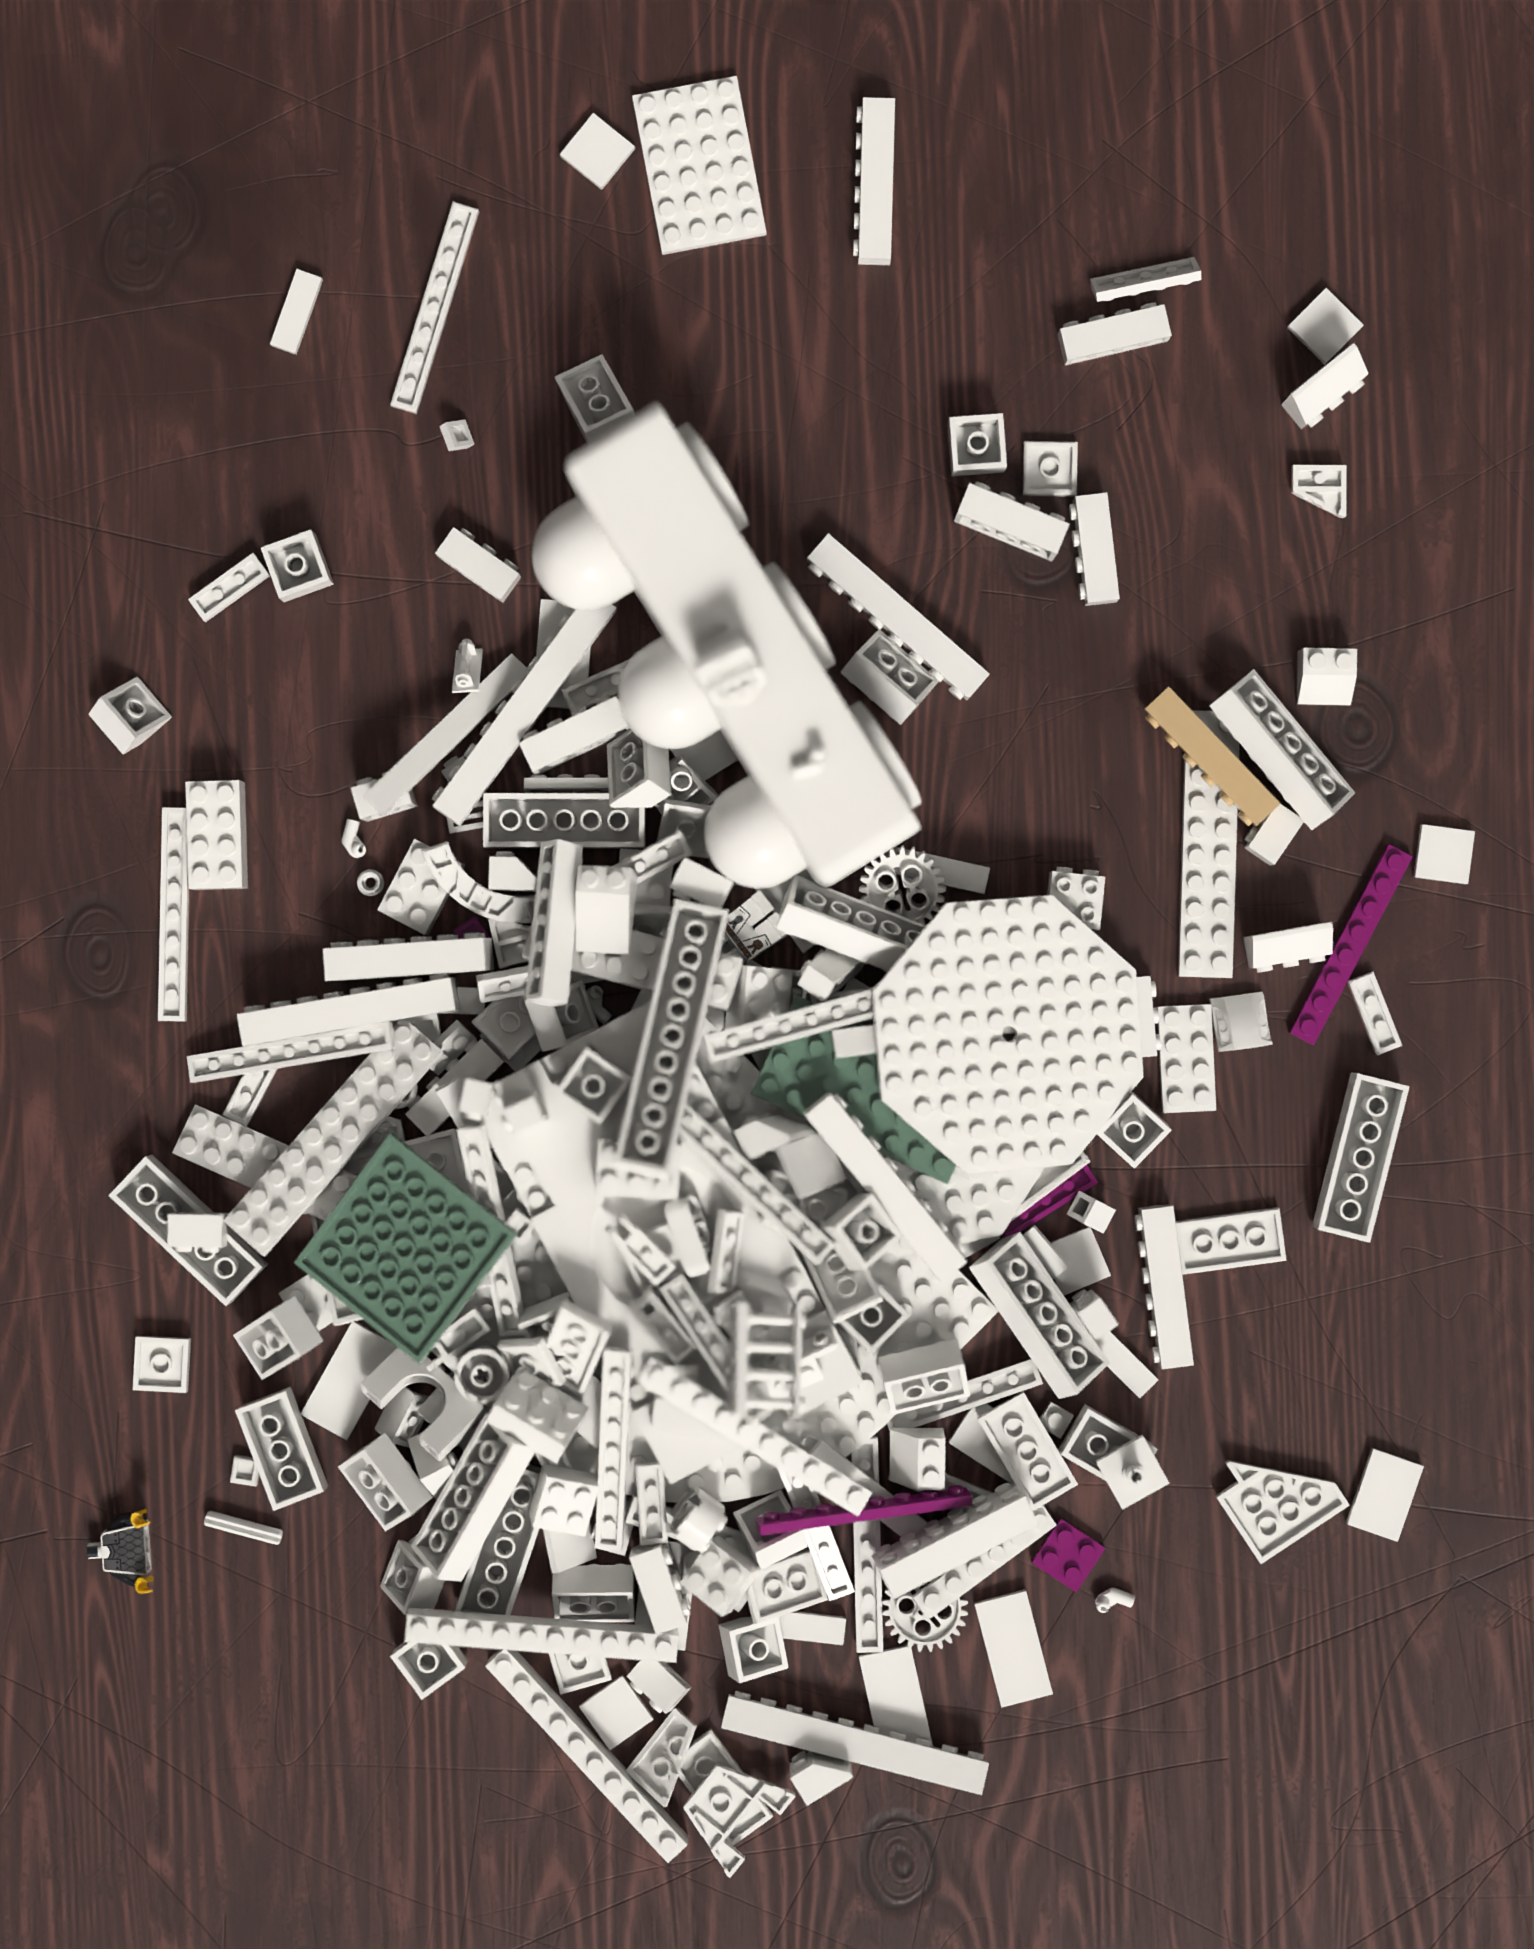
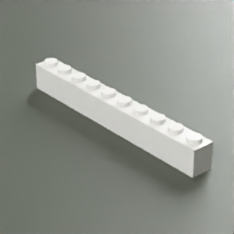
M611 604L595 610L575 609L571 616L566 614L558 625L561 629L556 637L551 635L542 648L546 651L540 659L535 657L526 669L530 673L524 681L519 678L511 689L514 695L508 702L503 700L495 711L498 717L493 723L488 721L480 732L482 739L477 745L472 743L464 754V757L467 758L461 767L456 765L448 776L451 781L444 789L441 786L432 798L435 801L434 809L458 826L462 825L483 796V793L486 792L515 752L519 742L523 741V735L531 730L616 613L617 608Z
M409 1607L405 1642L676 1663L679 1635L677 1628L656 1635L653 1626Z
M499 1649L488 1659L485 1667L667 1863L688 1845L687 1833L626 1772L623 1764L518 1651Z
M735 1691L734 1695H728L721 1724L723 1729L979 1795L983 1793L989 1762L983 1759L984 1754L968 1751V1755L957 1753V1747L943 1744L941 1749L931 1746L932 1741L918 1737L916 1742L905 1740L906 1734L891 1731L890 1735L879 1733L880 1728L865 1724L864 1728L853 1726L854 1721L840 1717L838 1722L829 1720L828 1714L813 1711L812 1715L802 1713L803 1708L790 1704H787L786 1708L776 1706L777 1701L762 1697L760 1702L751 1700L750 1694Z

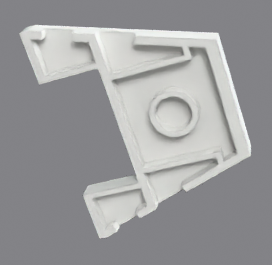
M717 1763L685 1802L683 1808L700 1835L704 1837L715 1858L722 1865L726 1875L731 1878L745 1860V1855L725 1840L758 1798L781 1815L796 1796L791 1790Z

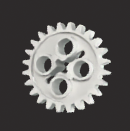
M901 845L900 852L896 853L895 849L892 848L890 849V855L887 856L884 853L880 855L881 860L874 859L871 861L874 867L865 866L864 870L869 875H861L860 881L866 883V885L859 887L860 892L866 893L861 897V901L869 902V904L925 925V917L929 920L934 918L931 911L938 912L941 907L936 902L942 903L945 901V897L938 894L946 892V886L939 885V883L945 881L944 875H936L941 870L940 865L932 867L934 858L931 857L925 860L924 850L919 855H915V847H912L910 852L907 853L905 852L904 845ZM895 867H899L903 886L907 888L906 897L911 908L910 911L905 909L902 891L898 890L899 880L894 869ZM908 868H916L919 871V875L915 878H909L904 872ZM888 874L894 881L889 885H884L879 881V877ZM916 893H922L926 896V900L922 903H916L911 897ZM889 900H897L901 906L896 910H891L886 906V903Z
M920 1586L916 1587L914 1590L916 1592L920 1591ZM888 1589L884 1590L890 1596L889 1599L882 1600V1604L889 1607L882 1611V1615L890 1616L884 1622L885 1626L893 1625L894 1627L890 1631L891 1636L899 1633L898 1643H902L905 1639L908 1640V1649L914 1643L917 1644L918 1652H921L923 1645H927L929 1651L932 1652L933 1644L935 1643L940 1649H943L942 1640L945 1639L951 1644L950 1634L953 1633L959 1636L960 1633L956 1628L957 1625L965 1626V1622L960 1619V1616L968 1615L966 1610L961 1609V1606L968 1604L966 1599H960L959 1597L950 1604V1613L947 1616L942 1617L936 1614L935 1618L940 1622V1626L936 1627L931 1619L927 1620L923 1613L919 1612L920 1609L912 1599L913 1595L910 1591L894 1599ZM904 1598H909L913 1601V1608L905 1612L900 1610L899 1602ZM920 1620H926L930 1623V1627L925 1633H919L915 1630V1625Z

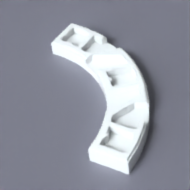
M448 842L421 850L428 868L440 886L464 907L486 918L501 922L532 923L536 894L527 896L505 895L483 887L470 878L461 868Z

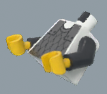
M147 1509L122 1513L108 1524L107 1529L101 1533V1542L88 1543L87 1545L88 1559L102 1558L104 1571L110 1572L112 1577L134 1587L139 1594L153 1592L152 1589L148 1588L147 1582L154 1581V1577L142 1576L147 1575L152 1570L149 1519H143V1514L148 1512Z

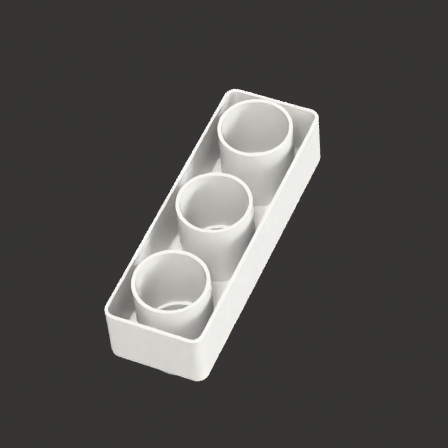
M655 402L570 454L565 462V470L575 498L551 512L538 528L532 546L534 572L540 585L553 599L565 606L578 610L604 608L634 591L662 637L638 651L623 670L619 682L618 700L625 722L645 742L666 749H680L692 746L720 730L748 776L725 790L715 800L706 818L704 828L705 845L715 867L731 881L746 887L766 888L785 882L804 869L807 870L815 883L824 887H830L913 836L920 829V826L911 810L922 802L910 776L886 736L864 705L858 701L847 708L824 672L835 665V661L822 634L780 568L774 562L769 563L763 568L759 567L738 533L749 526L747 517L717 463L690 424L685 422L674 429L659 404ZM737 628L755 655L767 682L762 684L761 689L746 705H726L723 703L715 705L692 664L693 661L699 659L695 648L698 644L729 629ZM813 744H822L827 751V758L821 771L795 779L792 765L805 762L810 752V747Z

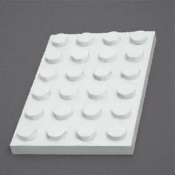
M737 76L632 95L662 255L765 236L766 227Z

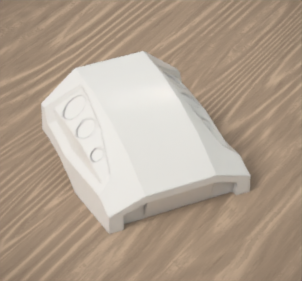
M682 755L669 761L671 795L666 799L709 805L719 797L716 791L690 767ZM665 799L655 805L661 814Z
M1263 991L1209 999L1218 1052L1273 1045L1268 1027Z

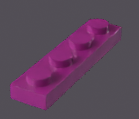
M1087 1165L1011 1221L1003 1232L1004 1235L1009 1236L1021 1232L1075 1198L1078 1191L1084 1192L1096 1185L1098 1182Z

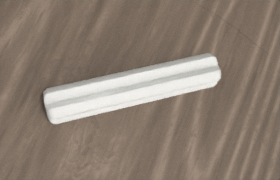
M208 1511L204 1519L205 1526L275 1545L281 1542L283 1536L281 1529L214 1511Z

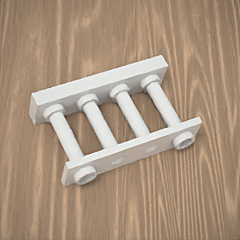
M737 1302L731 1305L729 1416H745L750 1408L789 1409V1418L801 1417V1412H804L805 1397L801 1395L802 1329L806 1325V1314L802 1312V1305L790 1307V1314L752 1313L751 1310H748L749 1303ZM751 1324L790 1325V1342L752 1341L751 1338H748V1327ZM751 1352L789 1353V1370L751 1368V1366L747 1365L748 1354H751ZM750 1380L789 1381V1398L750 1396L747 1393V1382H750Z

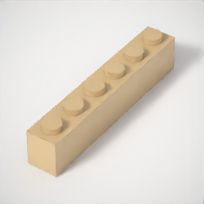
M1170 687L1145 708V712L1148 714L1145 719L1155 729L1160 726L1166 733L1163 738L1173 748L1176 746L1180 747L1185 753L1182 758L1192 768L1195 765L1203 772L1200 775L1201 778L1210 787L1215 784L1221 790L1220 798L1229 807L1234 804L1241 811L1237 815L1247 826L1251 823L1255 827L1258 826L1281 804Z

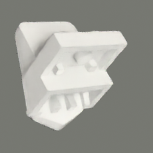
M737 628L729 629L698 644L695 648L699 659L693 661L692 664L715 705L720 703L726 705H746L761 689L762 684L767 682L755 655Z

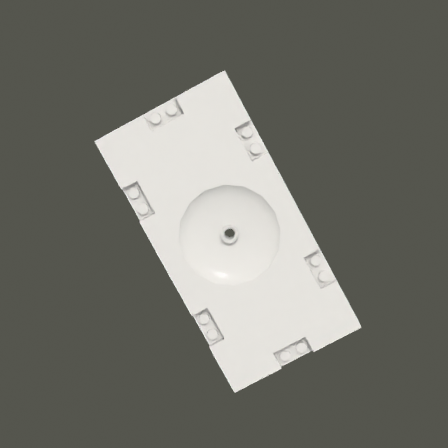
M650 1001L514 1073L517 1074L523 1070H528L549 1118L547 1121L514 1135L512 1130L507 1131L501 1118V1116L505 1115L503 1111L505 1106L504 1104H498L493 1093L489 1114L486 1117L481 1116L479 1122L481 1125L486 1126L488 1139L530 1214L531 1221L576 1306L613 1326L605 1346L632 1349L630 1406L671 1485L743 1446L735 1441L726 1442L651 1431L656 1393L644 1392V1386L636 1382L635 1379L648 1357L659 1363L674 1362L628 1306L629 1302L633 1299H639L644 1294L640 1293L624 1256L618 1247V1243L606 1232L605 1228L610 1224L625 1239L631 1232L619 1222L617 1216L623 1213L636 1228L639 1227L643 1232L667 1221L665 1204L673 1200L595 1195L598 1140L600 1138L620 1139L652 1002ZM587 1047L633 1078L602 1124H598L555 1094ZM695 1062L687 1103L745 1158L738 1140ZM679 1135L677 1143H682L678 1199L689 1195L696 1197L713 1244L718 1209L744 1212L734 1292L741 1289L756 1313L790 1314V1307L802 1305V1312L806 1314V1325L802 1329V1341L829 1328L832 1329L839 1347L815 1358L824 1378L801 1388V1395L805 1397L804 1412H801V1415L864 1383L861 1373L828 1314L791 1241L777 1228L759 1224L761 1213ZM710 1272L696 1277H690L687 1273L683 1275L710 1316L715 1313L713 1310L715 1304L733 1294L709 1292ZM670 1281L653 1288L652 1290L658 1296L660 1301L664 1304V1306L669 1310V1312L673 1315V1317L689 1335V1333L687 1332V1330L685 1329V1327L683 1326V1324L681 1323V1321L679 1320V1318L677 1317V1315L665 1299L664 1295L660 1291V1288L669 1283ZM650 1303L643 1310L649 1315L655 1308ZM763 1324L770 1334V1338L765 1341L790 1342V1325ZM725 1327L719 1329L725 1339L730 1336ZM698 1347L678 1362L699 1363V1387L718 1399L730 1400L729 1394ZM751 1352V1354H748L747 1365L774 1353ZM765 1382L756 1385L764 1397H772ZM771 1408L773 1412L757 1423L772 1430L796 1418H789V1409Z

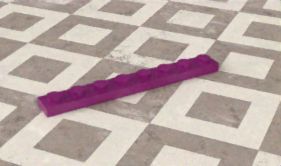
M1390 844L1386 846L1332 949V954L1328 956L1289 1031L1290 1034L1311 1045L1315 1044L1413 858L1412 856Z
M954 1485L943 1491L923 1490L921 1494L914 1495L898 1493L894 1498L887 1499L881 1496L871 1497L866 1502L859 1516L840 1505L832 1506L831 1504H820L814 1509L807 1510L797 1507L790 1509L786 1513L768 1511L763 1513V1516L756 1517V1527L762 1536L973 1506L972 1495L966 1487Z

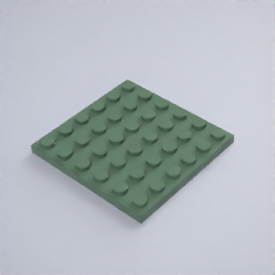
M392 1133L387 1136L294 1263L415 1362L421 1364L518 1233Z

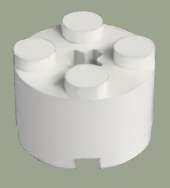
M480 1345L467 1351L458 1362L455 1371V1384L463 1397L484 1404L500 1397L511 1380L512 1373L507 1361L497 1347ZM480 1368L483 1371L489 1372L487 1380L484 1377H478L477 1374L480 1372Z
M693 1487L695 1492L692 1493L688 1490L672 1509L670 1515L674 1518L671 1524L666 1523V1532L691 1550H699L702 1553L709 1547L715 1532L724 1528L728 1518L724 1516L725 1507L723 1504L699 1487Z

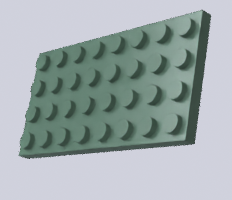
M796 995L788 1012L817 1004ZM853 1023L772 1046L753 1087L752 1095L808 1120L803 1114L806 1109L827 1092L833 1097L838 1094L847 1105L844 1109L850 1118L855 1115L864 1126L861 1130L867 1139L872 1136L881 1147L878 1153L940 1182L949 1183L956 1164L944 1156L925 1137L914 1130L895 1111L880 1100L876 1053L835 1059L831 1031L862 1027V1025Z

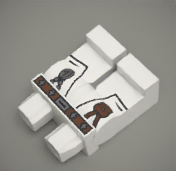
M760 890L728 915L722 945L727 942L733 949L727 955L742 958L744 965L788 935L782 930L777 929L779 919L777 912L756 928H753L774 910Z

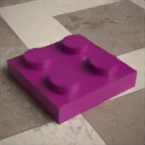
M1060 1517L1056 1522V1526L1052 1528L1031 1562L1074 1592H1077L1106 1548Z

